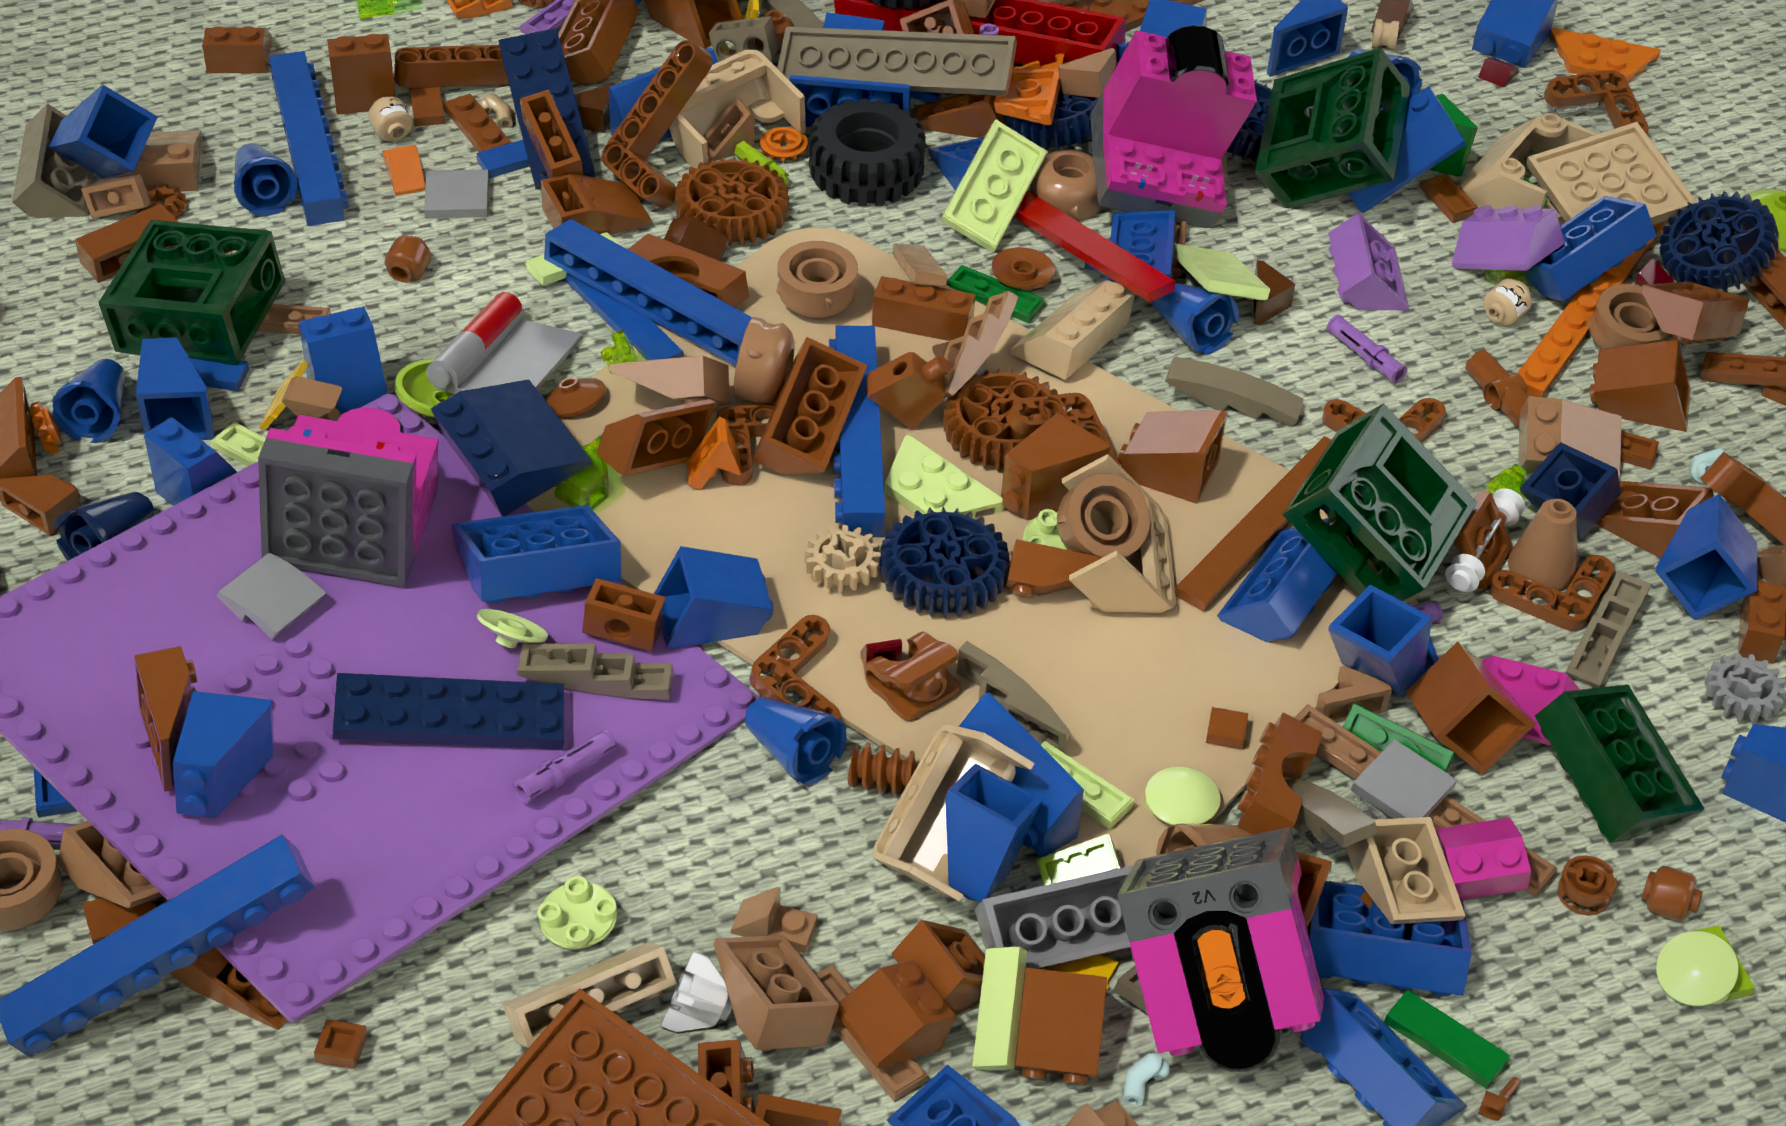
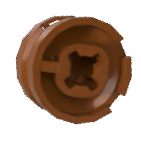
M1576 856L1570 859L1564 866L1562 877L1558 883L1557 894L1560 901L1569 910L1577 914L1590 916L1602 913L1610 905L1612 895L1617 886V878H1614L1612 874L1613 869L1607 862L1593 856ZM1568 896L1570 899L1564 900L1563 898ZM1577 904L1583 906L1581 910L1576 909ZM1593 906H1596V908H1597L1596 910H1597V911H1594V910L1592 909V907H1593Z

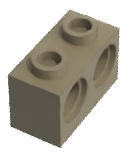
M772 16L719 22L709 32L712 49L718 62L744 50H757L771 61L779 50ZM753 38L760 39L764 47L758 46ZM726 41L732 42L736 50L729 48Z

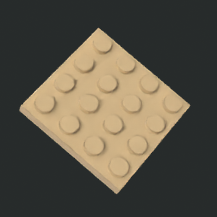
M1638 122L1527 158L1526 166L1541 187L1548 191V197L1566 222L1605 195L1645 203L1653 225L1669 220L1670 217H1678V209L1684 211L1688 209L1687 202L1693 205L1697 203Z

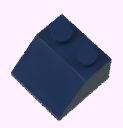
M1560 442L1520 487V492L1537 510L1540 509L1545 501L1550 499H1562L1569 502L1576 510L1577 539L1582 540L1621 495L1617 468Z

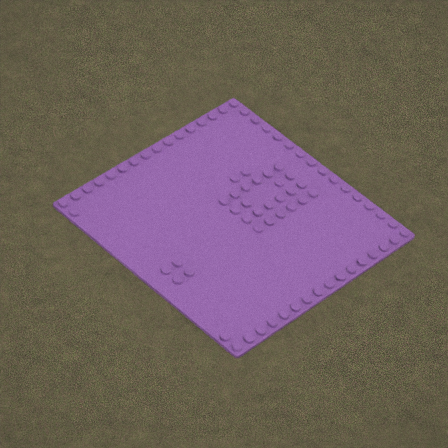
M385 394L360 408H377L390 413L398 420L400 432L439 439L437 492L405 587L299 569L326 592L322 601L273 640L249 617L241 621L216 595L221 589L262 558L258 462L0 596V734L168 901L282 834L298 848L316 888L307 892L300 901L291 905H285L273 912L261 924L249 926L237 933L227 944L215 947L288 1021L293 1023L299 1022L745 721L749 705L760 698L697 645L667 648L662 629L652 652L582 633L585 602L591 591V586L578 587L569 593L545 592L536 598H523L521 596L506 598L504 602L497 604L482 602L470 584L451 524L502 516L446 438L393 394ZM524 504L506 516L535 511ZM618 581V582H613V583H616V584L623 585L620 581ZM481 609H494L520 616L542 627L548 633L547 640L540 643L518 642L516 648L503 646L495 641L497 635L487 629L477 619V613ZM596 643L597 653H634L636 663L673 664L674 677L670 700L622 698L564 688L563 750L332 739L337 673L541 683L518 676L517 669L523 644ZM181 646L186 661L193 660L197 682L191 683V686H194L196 691L272 700L273 757L217 818L177 814L175 785L173 790L164 792L138 706L134 655ZM603 729L608 730L614 736L617 743L615 745L617 749L614 752L570 776L558 789L545 791L529 803L521 802L516 796L513 783L534 772L543 761H552Z

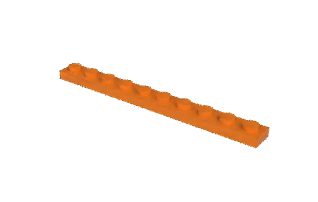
M1666 221L1653 225L1657 236L1647 242L1643 249L1633 252L1624 258L1620 265L1608 269L1599 276L1597 281L1587 284L1577 291L1518 372L1526 383L1527 394L1534 397H1543L1589 334L1588 322L1596 309V303L1602 292L1609 287L1625 284L1663 231Z

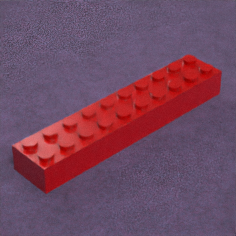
M834 0L836 14L884 20L885 31H903L899 19L929 8L913 7V10H905L904 8L894 10L889 9L885 5L883 7L877 6L873 3V0L871 2L868 0ZM995 0L986 18L969 16L973 32L976 35H980V27L982 25L993 24L996 25V28H999L998 35L1015 36L1017 47L1014 62L1023 64L1038 60L1040 66L1056 62L1055 55L1064 53L1067 63L1110 48H1114L1117 61V44L1125 42V17L1037 0ZM931 3L929 4V7H932L937 4Z

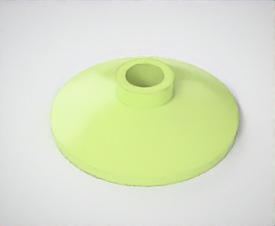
M481 609L477 613V619L487 629L497 635L495 641L503 646L516 648L518 642L540 643L547 640L548 633L542 627L520 616L494 609Z

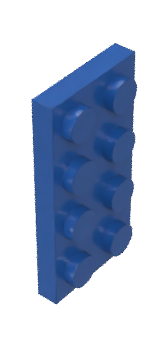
M1175 210L1113 213L1110 241L1172 278L1176 227ZM1106 276V280L1116 282L1110 277Z

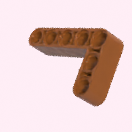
M683 40L675 46L605 145L601 155L603 164L635 193L661 208H667L674 203L677 187L646 159L710 71L713 62L709 52L689 40Z
M499 45L405 47L395 52L394 81L401 87L509 85Z
M1723 452L1700 479L1720 496L1742 508L1781 543L1786 545V498L1753 470Z

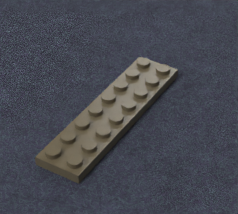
M786 27L777 69L788 80L790 75L907 84L910 85V91L1008 96L1017 40L1015 36Z

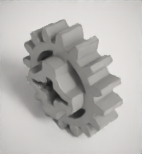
M1735 653L1733 660L1723 655L1720 663L1716 661L1712 663L1704 683L1708 686L1705 694L1706 696L1714 697L1713 707L1721 705L1724 707L1723 714L1725 716L1733 712L1736 714L1737 721H1742L1744 716H1749L1750 720L1756 723L1759 715L1765 720H1770L1772 713H1779L1786 698V690L1784 689L1786 679L1777 678L1780 670L1778 668L1769 670L1767 668L1768 661L1763 660L1758 663L1755 661L1753 654H1750L1748 659H1743L1740 653Z

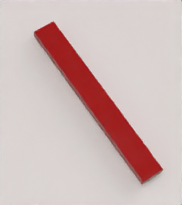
M1026 192L1013 216L1015 219L1150 303L1176 290L1175 280L1031 192Z

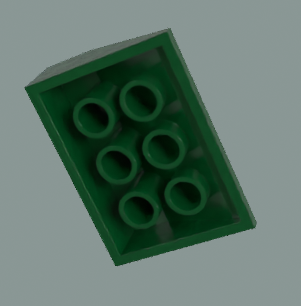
M1628 684L1565 691L1535 715L1536 720L1541 726L1543 736L1551 743L1560 758L1559 761L1562 768L1569 773L1578 789L1581 800L1588 805L1597 820L1600 832L1607 837L1610 843L1630 840L1705 809Z

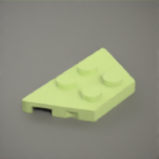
M909 434L904 437L884 483V493L912 513L918 510L922 514H927L929 507L934 512H941L944 506L946 512L954 513L958 508L959 514L966 515L971 511L973 514L972 518L974 519L978 511L992 508L994 513H999L1005 507L1002 497Z

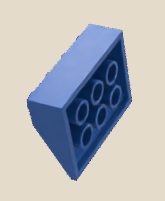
M589 505L451 524L470 584L482 602L497 604L504 602L506 598L519 596L523 598H536L541 593L552 591L569 593L578 587H592L596 578L609 582L621 581L620 540Z
M1333 881L1325 882L1307 930L1319 978L1335 976L1348 978L1359 984L1382 983L1391 985L1398 990H1411L1412 988L1428 990L1438 996L1464 995L1472 954L1466 916L1463 920L1391 924L1374 901L1372 902L1371 909L1364 905V901L1360 898L1366 891L1363 886Z

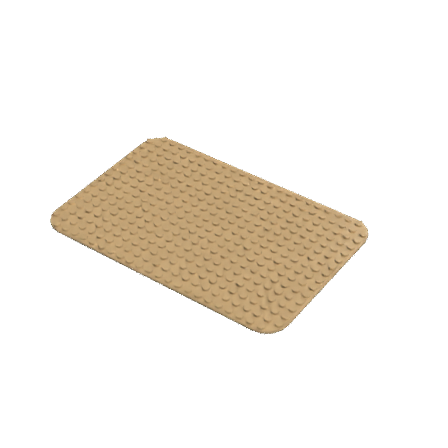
M810 227L788 231L770 240L736 266L746 271L749 298L736 307V309L751 317L762 318L770 324L784 323L794 337V361L806 337L829 347V339H835L836 326H872L873 295L881 276L913 281L894 256L861 238L837 229ZM826 241L838 244L849 250L855 256L858 263V288L851 305L841 313L827 318L804 317L790 310L776 292L779 281L778 261L780 256L790 247L802 242ZM946 285V286H944V287H940V288L955 290V289L949 287L948 285ZM975 301L974 317L984 314L986 306ZM1010 319L994 349L983 362L985 371L988 370L991 374H996L999 368L1002 373H1010L1013 369L1014 374L1022 375L1026 372L1027 378L1030 379L1038 376L1040 384L1049 382L1050 390L1056 389L1058 394L1075 392L1085 395L1092 403L1117 458L1123 444L1129 445L1131 431L1135 423L1141 424L1147 412L1179 411L1088 361L1067 380H1064L1011 355V348L1030 333L1031 330ZM661 324L658 326L683 351L684 357L703 355L729 365L730 405L718 406V411L727 406L757 404L734 397L733 386L736 366ZM875 326L877 368L908 352H915L926 362H929L936 357L932 347L949 341ZM631 346L609 364L646 360ZM609 364L590 377L599 379L604 383L606 394L602 401L582 414L559 418L568 431L575 432L576 441L591 459L592 465L526 503L535 512L589 505L620 540V582L628 587L653 594L680 546L757 558L762 574L765 576V584L770 600L773 602L772 617L766 621L758 635L716 642L753 665L756 659L803 617L807 615L821 616L830 626L827 643L796 675L839 709L840 721L880 746L885 745L886 750L892 754L895 748H900L902 760L907 758L910 751H914L916 763H919L934 735L942 726L946 724L959 726L979 701L980 686L957 674V659L956 662L946 667V669L959 680L961 684L960 692L918 718L904 720L895 714L887 703L867 685L860 656L862 648L865 644L901 639V661L910 659L907 639L923 631L938 641L950 644L957 651L966 641L980 648L1025 680L1052 707L1070 730L1067 750L1069 757L1134 799L1133 808L1111 830L1081 811L1077 838L1053 851L1051 854L1109 834L1121 868L1134 866L1138 859L1157 856L1158 839L1165 829L1172 826L1157 818L1145 807V789L1153 775L1170 767H1188L1198 770L1211 778L1217 785L1221 796L1218 812L1211 820L1204 823L1212 824L1245 788L1246 780L1255 766L1252 764L1254 756L1263 744L1259 740L1269 722L1275 724L1283 712L1294 718L1307 704L1316 709L1319 693L1338 687L1339 670L1341 666L1345 665L1340 661L1328 629L1329 625L1359 596L1343 577L1337 573L1330 582L1331 587L1315 603V609L1299 625L1300 630L1298 633L1287 640L1280 638L1265 642L1220 621L1217 616L1270 544L1205 611L1176 596V606L1163 613L1104 612L1100 608L1096 609L1089 601V598L1076 586L1040 596L1033 594V597L1025 598L1014 595L1011 589L1005 588V583L1003 592L997 594L995 602L988 601L986 609L976 606L974 614L964 610L959 618L955 612L948 613L945 619L943 613L935 612L930 617L929 611L925 609L917 614L915 605L905 608L903 599L894 600L893 592L886 591L885 583L881 579L880 568H878L877 578L870 577V584L868 586L859 582L855 591L849 585L844 586L842 592L838 591L837 585H832L826 589L824 588V580L815 583L813 581V573L806 572L805 549L808 548L809 539H816L817 531L827 534L829 533V526H833L836 531L842 530V523H835V502H841V499H834V478H840V474H833V454H839V450H833L826 470L823 473L781 474L753 461L752 479L748 483L739 486L731 485L724 481L721 469L718 468L716 475L712 479L709 478L701 490L690 487L688 483L687 462L622 476L597 456L605 426L639 413L683 405L685 403L609 371ZM948 397L944 398L913 430L879 406L883 483L887 479L904 437L909 434L1001 497L1004 467H1000L997 471L993 465H988L984 469L980 461L971 464L970 456L961 458L959 450H953L951 442L946 440L943 414ZM718 411L712 412L705 436L716 422ZM763 417L759 418L757 421L760 423H768L769 418ZM1224 435L1220 460L1197 504L1140 485L1159 504L1166 516L1175 588L1290 470ZM750 437L752 458L761 437ZM735 442L738 448L743 446L742 444ZM885 493L884 537H873L872 542L880 544L879 553H881L882 541L885 540L887 531L892 530L894 523H902L905 515L914 518V513ZM1006 507L999 513H994L992 508L976 512L975 520L982 516L984 517L985 525L992 523L994 524L995 532L1002 533L1003 541L1007 542L1011 560L1016 539L1023 540L1025 528L1031 520H1025L1016 513L1009 511ZM1320 509L1321 518H1328L1327 514ZM1289 523L1283 530L1293 528L1294 526ZM1346 535V538L1348 539V541L1350 542V544H1351L1352 547H1353L1352 541H1351L1350 538ZM1368 559L1369 569L1376 574L1377 571L1374 563ZM1420 592L1402 602H1409L1413 605ZM814 630L813 632L810 633V632L807 631L806 636H805V639L803 640V641L805 642V644H806V642H807V639H808L812 634L815 633V634H818V635H819V632H817V631ZM784 648L780 651L782 656L789 660H795L800 657L798 652L792 648ZM767 673V675L773 677L772 673ZM1212 707L1248 713L1243 749L1206 743Z

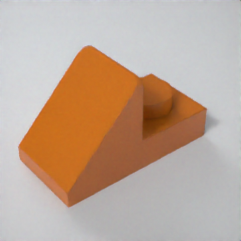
M416 145L382 150L383 160L395 196L425 191V182Z
M719 417L687 461L688 483L690 487L701 490L709 478L712 479L716 475L718 468L737 475L742 473L739 450L724 418Z

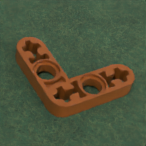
M1604 70L1557 77L1548 83L1544 91L1545 101L1553 107L1561 108L1602 101L1615 129L1638 122L1644 132L1648 133V123L1626 78L1619 71ZM1578 85H1586L1592 92H1583ZM1616 104H1624L1628 107L1629 111H1620Z
M1074 392L1020 399L1006 414L1007 422L1014 431L1020 434L1033 433L1050 419L1044 410V407H1047L1055 414L1059 413L1111 445L1092 403L1081 393ZM1111 446L1110 457L1120 466L1118 458Z
M1424 398L1413 405L1399 420L1406 427L1418 430V433L1412 434L1422 443L1441 426L1446 409L1439 400ZM1330 400L1324 406L1322 421L1328 428L1337 432L1366 414V412L1344 400ZM1428 414L1424 420L1423 415Z
M776 403L727 406L717 412L716 421L719 417L724 418L735 442L743 445L738 448L741 475L721 469L723 480L728 484L744 485L752 479L753 460L750 437H762L767 423H760L757 420L763 417L770 418Z
M1601 555L1586 557L1565 593L1513 571L1501 570L1493 575L1489 591L1495 600L1562 629L1578 631L1586 626L1607 589L1614 572V565L1608 558ZM1595 569L1600 570L1596 580L1591 578V573ZM1505 585H1509V586H1510V587H1508V589L1503 588ZM1576 590H1587L1591 592L1593 596L1583 597L1576 592ZM1539 597L1548 604L1538 605L1533 603L1530 598ZM1554 605L1558 606L1557 610L1553 609ZM1570 612L1575 613L1574 617L1569 615Z
M807 615L799 620L753 663L749 677L751 686L763 697L809 708L810 704H812L813 710L832 714L840 721L839 709L796 675L826 645L830 634L829 623L818 615ZM814 630L817 631V632H819V635H818V634H815V633L812 634V635L807 639V642H806V644H805V642H804L803 640L805 639V636H806L807 631L810 632V633L813 632ZM784 648H792L798 652L800 657L795 660H789L784 658L780 651ZM768 672L773 674V677L767 676L763 678L760 676L761 673L764 675ZM790 691L798 692L804 697V701L797 704L787 700L785 694Z

